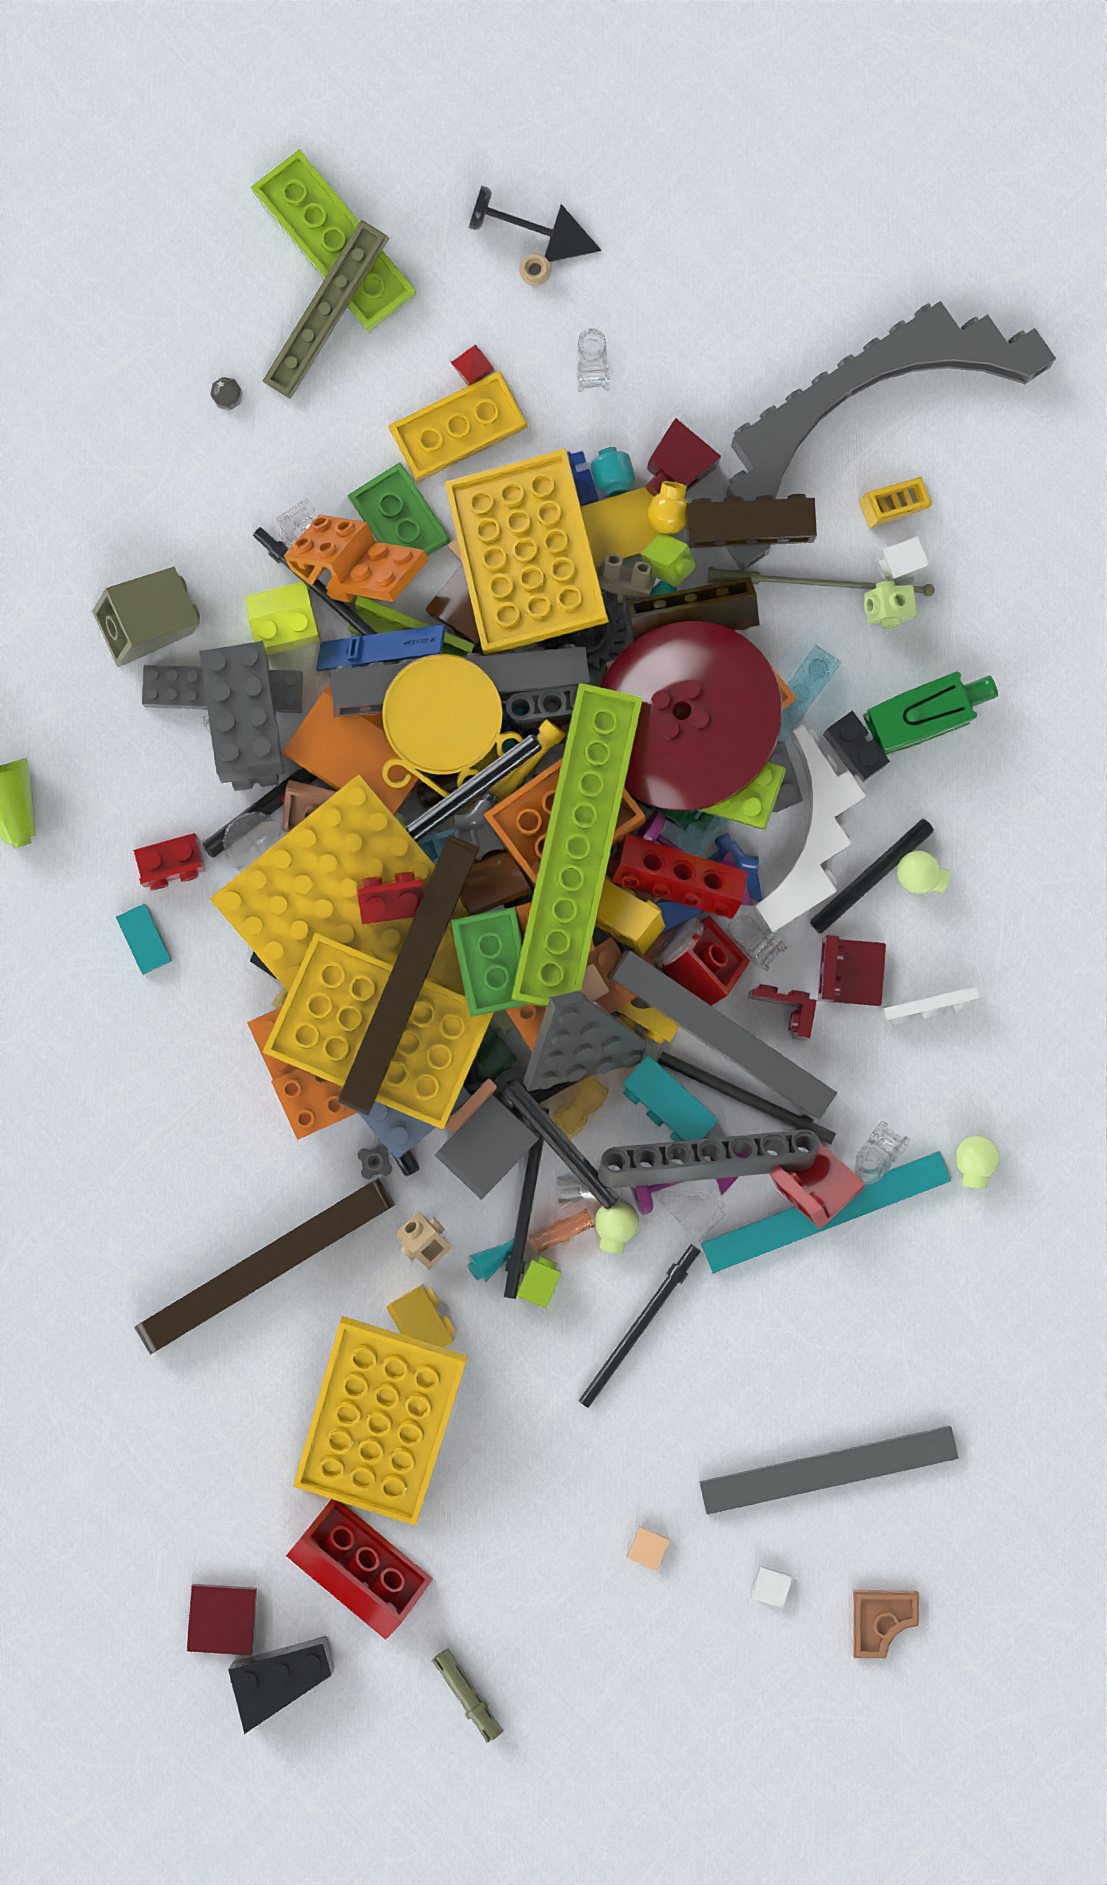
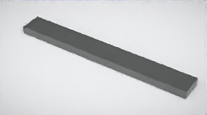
M946 1426L699 1481L706 1514L708 1515L959 1458L952 1427Z

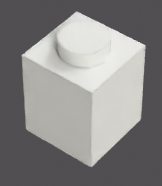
M918 536L883 549L879 555L880 560L877 561L878 570L882 578L887 577L888 581H894L895 583L924 573L929 567Z

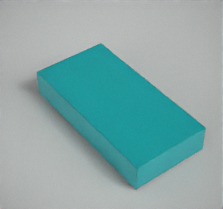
M146 904L116 916L118 924L143 975L172 962Z

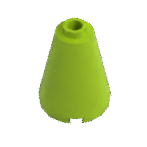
M27 758L0 765V837L5 845L12 843L13 849L31 844L30 837L36 835L30 769Z

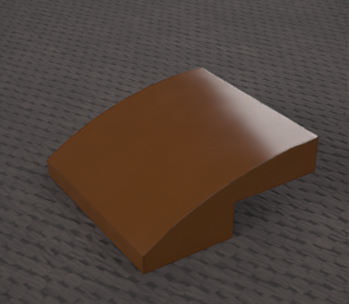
M462 562L425 610L429 616L452 628L456 635L480 647V637Z
M498 849L487 852L480 861L475 859L460 895V900L470 916L527 895L531 893V890L506 849Z

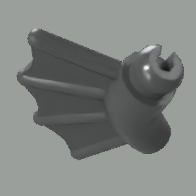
M485 791L481 799H477L469 811L453 815L454 837L480 847L476 856L477 861H480L482 856L491 850L505 849V846L483 815L499 801L498 796L489 791Z

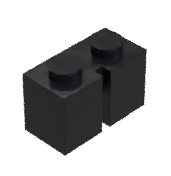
M852 710L827 728L823 736L853 776L857 774L864 783L885 768L890 760L874 739L869 742L866 740L869 732Z

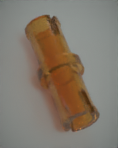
M585 1208L583 1211L562 1221L560 1218L555 1220L554 1225L529 1235V1239L538 1255L542 1251L561 1242L564 1244L570 1242L571 1237L594 1228L595 1224L589 1211Z

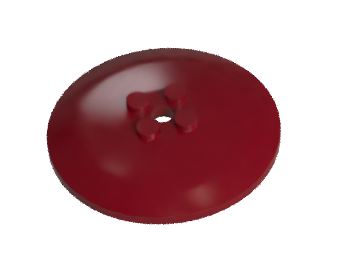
M684 621L654 629L639 637L619 654L606 672L600 688L643 697L624 788L632 796L651 806L672 811H693L723 803L739 794L759 776L777 746L782 726L783 704L776 675L770 663L752 642L736 631L722 625L702 621ZM683 704L690 705L691 714L684 720L677 719V708Z

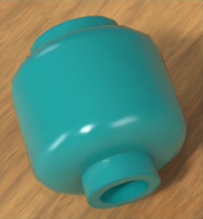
M616 447L600 450L598 452L599 456L591 462V471L596 489L605 492L606 496H616L628 492L630 485L635 480L629 454L617 451Z

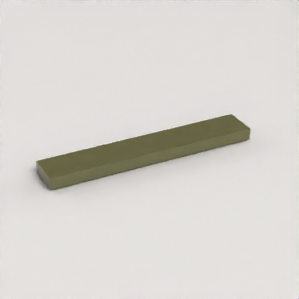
M361 219L264 377L263 382L287 398H292L390 239L386 234Z

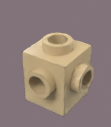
M419 1211L396 1232V1235L403 1242L400 1249L412 1261L417 1258L428 1269L432 1268L453 1248L442 1235L445 1231L444 1227L433 1216L427 1219Z

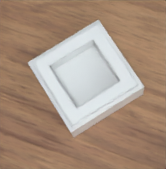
M760 1566L751 1598L783 1609L793 1578L792 1575Z

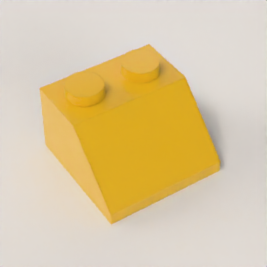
M424 1284L386 1306L401 1335L442 1348L447 1347L455 1340L452 1334L457 1331L448 1315L442 1318L436 1306L441 1303L432 1287L426 1290Z

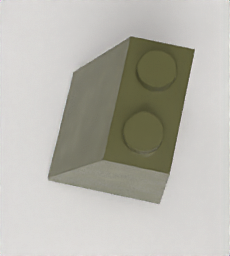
M175 567L105 588L92 610L117 667L130 663L193 634L200 624L199 611L195 604H191L187 595L186 582L181 575H178Z

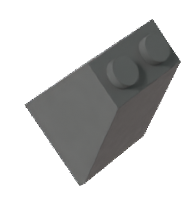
M498 1089L434 1156L482 1200L541 1136L504 1095V1092L502 1093Z

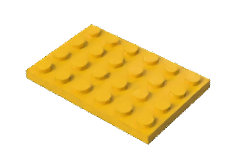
M566 448L444 482L482 651L485 656L609 622Z
M315 933L263 1053L343 1087L393 966ZM425 980L375 1101L444 1130L494 1012L470 1017L465 996Z
M342 1316L293 1487L416 1526L468 1356Z

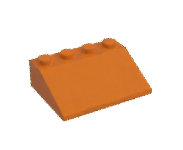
M330 684L323 691L282 752L283 755L338 791L359 774L393 816L396 815L422 781L399 764L392 765L389 768L388 777L398 781L409 772L411 774L409 782L403 787L393 788L384 781L382 768L385 762L391 758L400 757L393 750L386 737L382 713L333 717ZM419 770V771L422 772L424 775H427V774H428L427 772H424V771Z
M562 759L483 814L534 889ZM625 788L622 793L611 848L621 842L626 834H632L645 824L646 816Z

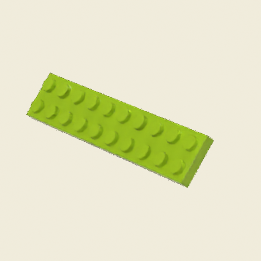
M583 683L578 685L511 1000L547 1008L550 997L581 991L643 697Z

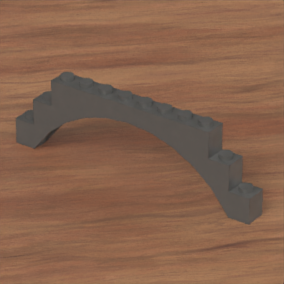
M941 301L933 306L928 303L917 310L914 314L915 318L905 323L902 320L895 324L888 331L890 334L880 340L876 337L869 341L863 347L864 351L856 357L850 354L837 364L838 368L830 374L827 371L819 374L811 381L812 386L802 391L799 388L789 394L785 399L787 402L776 408L773 405L760 414L759 417L761 419L753 425H750L748 422L740 426L734 432L735 436L732 439L731 447L748 470V473L742 470L735 474L729 480L730 485H728L726 494L728 497H742L743 501L756 500V497L762 495H773L776 499L782 476L797 448L819 421L847 398L880 381L911 372L949 368L986 372L1025 385L1048 370L1056 360V357L1036 328L1028 333L1022 330L1007 342L988 314L980 320L977 317L970 319L960 329ZM771 545L732 546L725 548L741 571H744L767 556Z

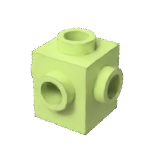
M894 581L877 583L875 589L864 593V608L867 613L868 624H881L882 629L899 627L900 623L917 617L913 585L895 586Z

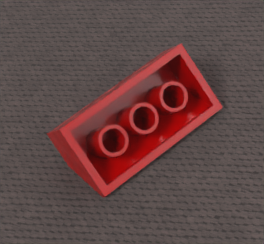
M333 1499L328 1502L286 1555L288 1559L385 1640L402 1624L433 1580L431 1576L346 1505Z

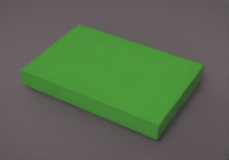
M400 462L347 495L363 522H367L377 542L424 550L427 557L451 542L450 537Z
M515 907L450 920L470 1017L529 1005L528 1003L511 1000L523 945Z

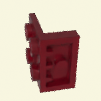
M832 935L823 937L817 1001L880 1006L882 1004L886 944L839 939V936Z
M759 984L756 989L749 991L748 999L797 1007V1011L794 1010L790 1014L788 1031H793L792 1039L802 1041L810 1039L817 1002L815 999H809L810 993L791 990V992H788V995L777 993L778 987Z

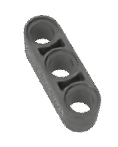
M578 685L513 694L506 702L507 721L511 723L513 728L518 730L539 728L546 719L556 726L570 724ZM553 702L561 708L557 712H548L544 709V706L547 703ZM518 706H523L529 710L524 716H517L512 711Z

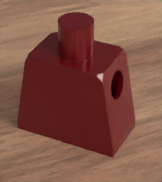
M675 418L649 459L647 469L654 476L645 487L654 497L660 493L661 484L665 481L683 484L687 487V492L718 467L721 455Z

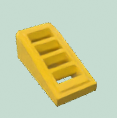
M922 477L866 492L859 500L869 528L892 522L932 506ZM909 489H912L917 500L915 504L912 501ZM898 493H900L902 497V500L905 505L904 507H902L900 503V500L897 495ZM887 497L891 504L892 510H889L887 502L885 500V498Z

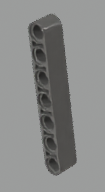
M793 1130L613 1147L607 1149L601 1157L598 1178L606 1187L622 1188L769 1174L778 1165L785 1172L790 1170H806L813 1166L820 1148V1139L810 1130ZM798 1148H805L809 1152H802ZM767 1151H774L778 1155H771ZM735 1154H743L747 1158L737 1157ZM704 1157H712L715 1161H708ZM678 1159L684 1164H676L672 1160ZM646 1162L652 1167H644L640 1163ZM615 1165L620 1170H612L608 1166Z

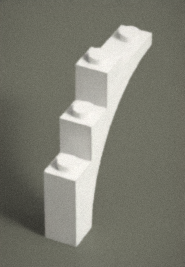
M804 724L793 730L790 738L802 759L808 780L810 798L808 830L801 852L788 876L774 892L753 908L770 935L837 892L834 887L837 885L835 877L828 868L823 870L820 865L852 844L849 840L852 837L849 829L842 821L838 823L835 818L866 798L863 793L866 791V787L857 774L852 776L849 770L838 777L835 773L838 771L837 765L829 755H823L818 747L821 744L818 736L811 728L807 730Z

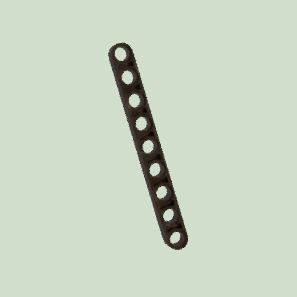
M452 835L448 836L342 1088L337 1104L366 1116L369 1115L480 848L479 846Z
M377 1178L147 1318L134 1328L151 1355L395 1206V1203L380 1178Z

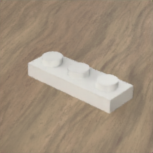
M975 986L883 1008L880 1010L883 1022L891 1020L892 1026L911 1022L910 1016L922 1013L923 1019L942 1015L941 1008L953 1006L954 1011L973 1007L972 1001L980 999L978 988Z

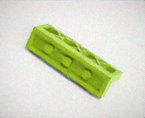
M358 596L355 601V613L378 634L430 626L363 596ZM349 624V632L362 636ZM445 632L442 654L463 658L466 654L476 652L475 644Z

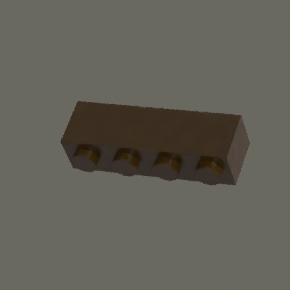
M791 494L787 496V499H775L773 495H762L756 497V500L743 501L742 497L735 496L725 498L724 502H711L709 498H698L692 500V503H687L686 532L689 548L814 543L817 536L815 498H807L806 494Z
M751 577L626 601L633 642L661 626L684 621L710 622L732 630H746L749 627L760 626L757 594Z

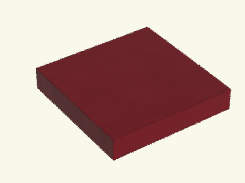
M192 1584L187 1652L251 1656L253 1654L257 1588Z

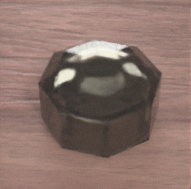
M222 377L212 384L210 395L218 408L231 410L240 404L242 390L235 379Z

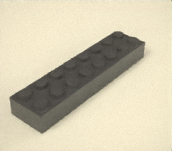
M144 665L142 705L151 708L207 710L202 667ZM270 670L276 712L302 713V671Z

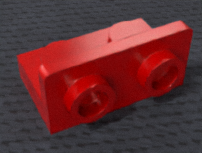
M195 833L133 850L141 877L139 878L140 885L145 888L149 887L150 891L168 887V881L180 878L181 882L199 878V872L206 871Z

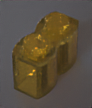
M591 1075L584 1078L575 1087L571 1101L563 1104L556 1111L552 1120L569 1140L574 1138L585 1127L589 1114L594 1113L603 1105L609 1089Z

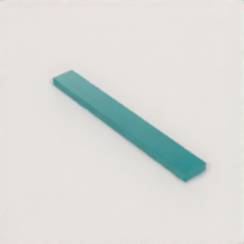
M940 1151L862 1180L865 1188L820 1230L796 1207H792L702 1242L701 1245L712 1273L951 1182Z

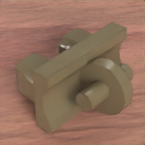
M608 553L605 561L601 562L597 572L600 588L607 590V593L617 595V605L623 606L625 598L634 600L650 597L657 576L652 574V564L639 561L631 569L622 566L623 558L621 555Z

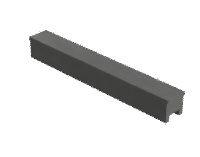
M624 950L621 955L622 958L614 970L608 974L607 978L807 1114L818 1119L822 1118L835 1098L836 1091L633 952Z

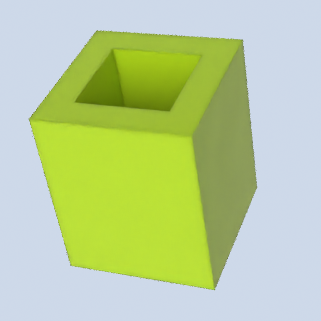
M659 533L640 553L644 562L652 564V574L657 575L656 578L674 587H677L696 567L689 545L666 534Z
M540 1256L538 1261L532 1259L517 1292V1296L546 1309L561 1275V1271L556 1269L558 1263Z

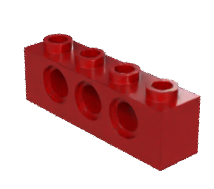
M626 834L617 851L611 882L623 885L626 888L652 894L658 898L675 901L687 907H694L720 917L733 919L743 902L747 871Z

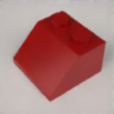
M708 915L672 947L660 966L675 982L712 1006L729 995L750 960L714 919Z

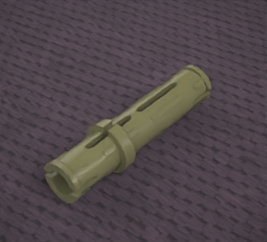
M447 1648L435 1656L431 1661L466 1711L465 1716L467 1719H471L477 1726L486 1743L497 1738L503 1733L504 1729L492 1715L486 1698L482 1699L461 1666L455 1660L450 1649Z

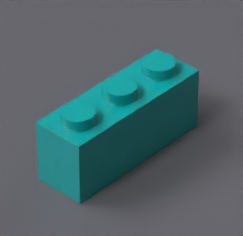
M649 1055L621 1083L626 1088L622 1093L632 1103L637 1105L641 1102L649 1109L646 1115L658 1127L664 1123L673 1131L669 1137L674 1142L703 1139L719 1121Z

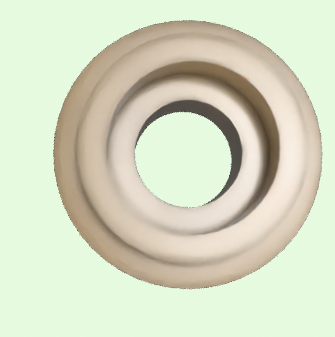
M533 253L527 255L521 261L519 271L522 279L527 284L537 286L547 281L551 273V267L546 257ZM535 265L541 267L540 273L532 275L530 273L531 267Z

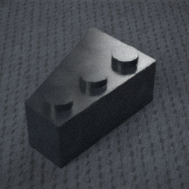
M327 1636L232 1662L228 1672L244 1734L332 1676L335 1666Z

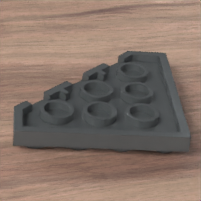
M581 991L553 996L549 999L523 1083L529 1092L540 1088L548 1089L553 1085L568 1081L575 1082L581 1078L596 1074L603 1075L611 1070L623 1067L630 1068L641 1063L648 1042L641 1032L632 1030L628 1023L617 1016L613 1017L610 1015L608 1010L597 1002L588 1000L587 996Z

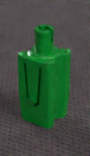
M957 671L888 699L868 709L867 713L863 714V718L873 739L885 755H889L969 725L971 721L977 718V713L973 711L974 706L998 697V690L993 678L988 675L964 685L960 681L961 673Z

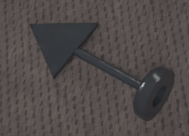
M481 185L468 228L479 230L482 227L485 215L549 236L550 240L544 256L549 262L602 251L562 204L560 205L554 227L550 229L488 207L492 192L488 187Z

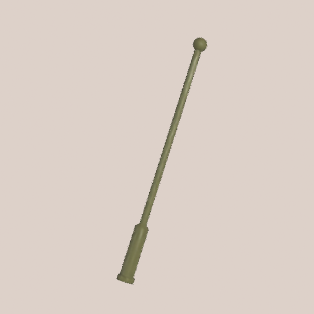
M708 568L709 583L751 577L753 584H759L762 581L875 589L877 584L766 576L755 571ZM926 584L923 587L913 586L914 592L923 593L925 596H932L935 592V588L931 584Z

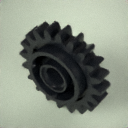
M604 592L602 596L609 622L591 627L592 632L585 637L571 632L545 639L542 642V647L558 649V647L566 644L585 647L588 665H593V668L598 672L600 671L599 661L602 660L605 664L611 662L609 653L619 656L620 650L614 644L625 643V638L617 634L626 631L625 624L617 623L624 617V613L613 612L617 607V601L606 604L608 593Z

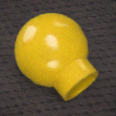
M669 481L662 482L660 493L651 500L647 516L650 525L657 532L673 535L681 532L686 527V506L688 500L685 498L687 489L685 485Z

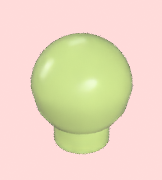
M913 851L906 854L900 860L897 867V878L900 885L912 894H925L930 891L941 894L949 884L950 871L940 867L937 859L928 852Z
M970 1136L959 1144L955 1154L956 1165L959 1171L963 1173L961 1185L972 1188H987L988 1177L993 1175L1000 1162V1153L995 1143L984 1136Z
M618 1200L609 1209H605L603 1206L599 1208L595 1216V1228L601 1237L599 1249L616 1254L624 1253L626 1242L635 1236L639 1227V1217L632 1205Z

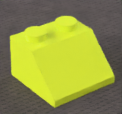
M304 582L245 596L254 642L263 641L267 655L321 642L308 586Z

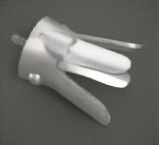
M557 1177V1184L560 1187L570 1188L561 1190L559 1193L561 1198L558 1203L566 1204L560 1210L583 1202L588 1204L597 1202V1199L579 1179Z

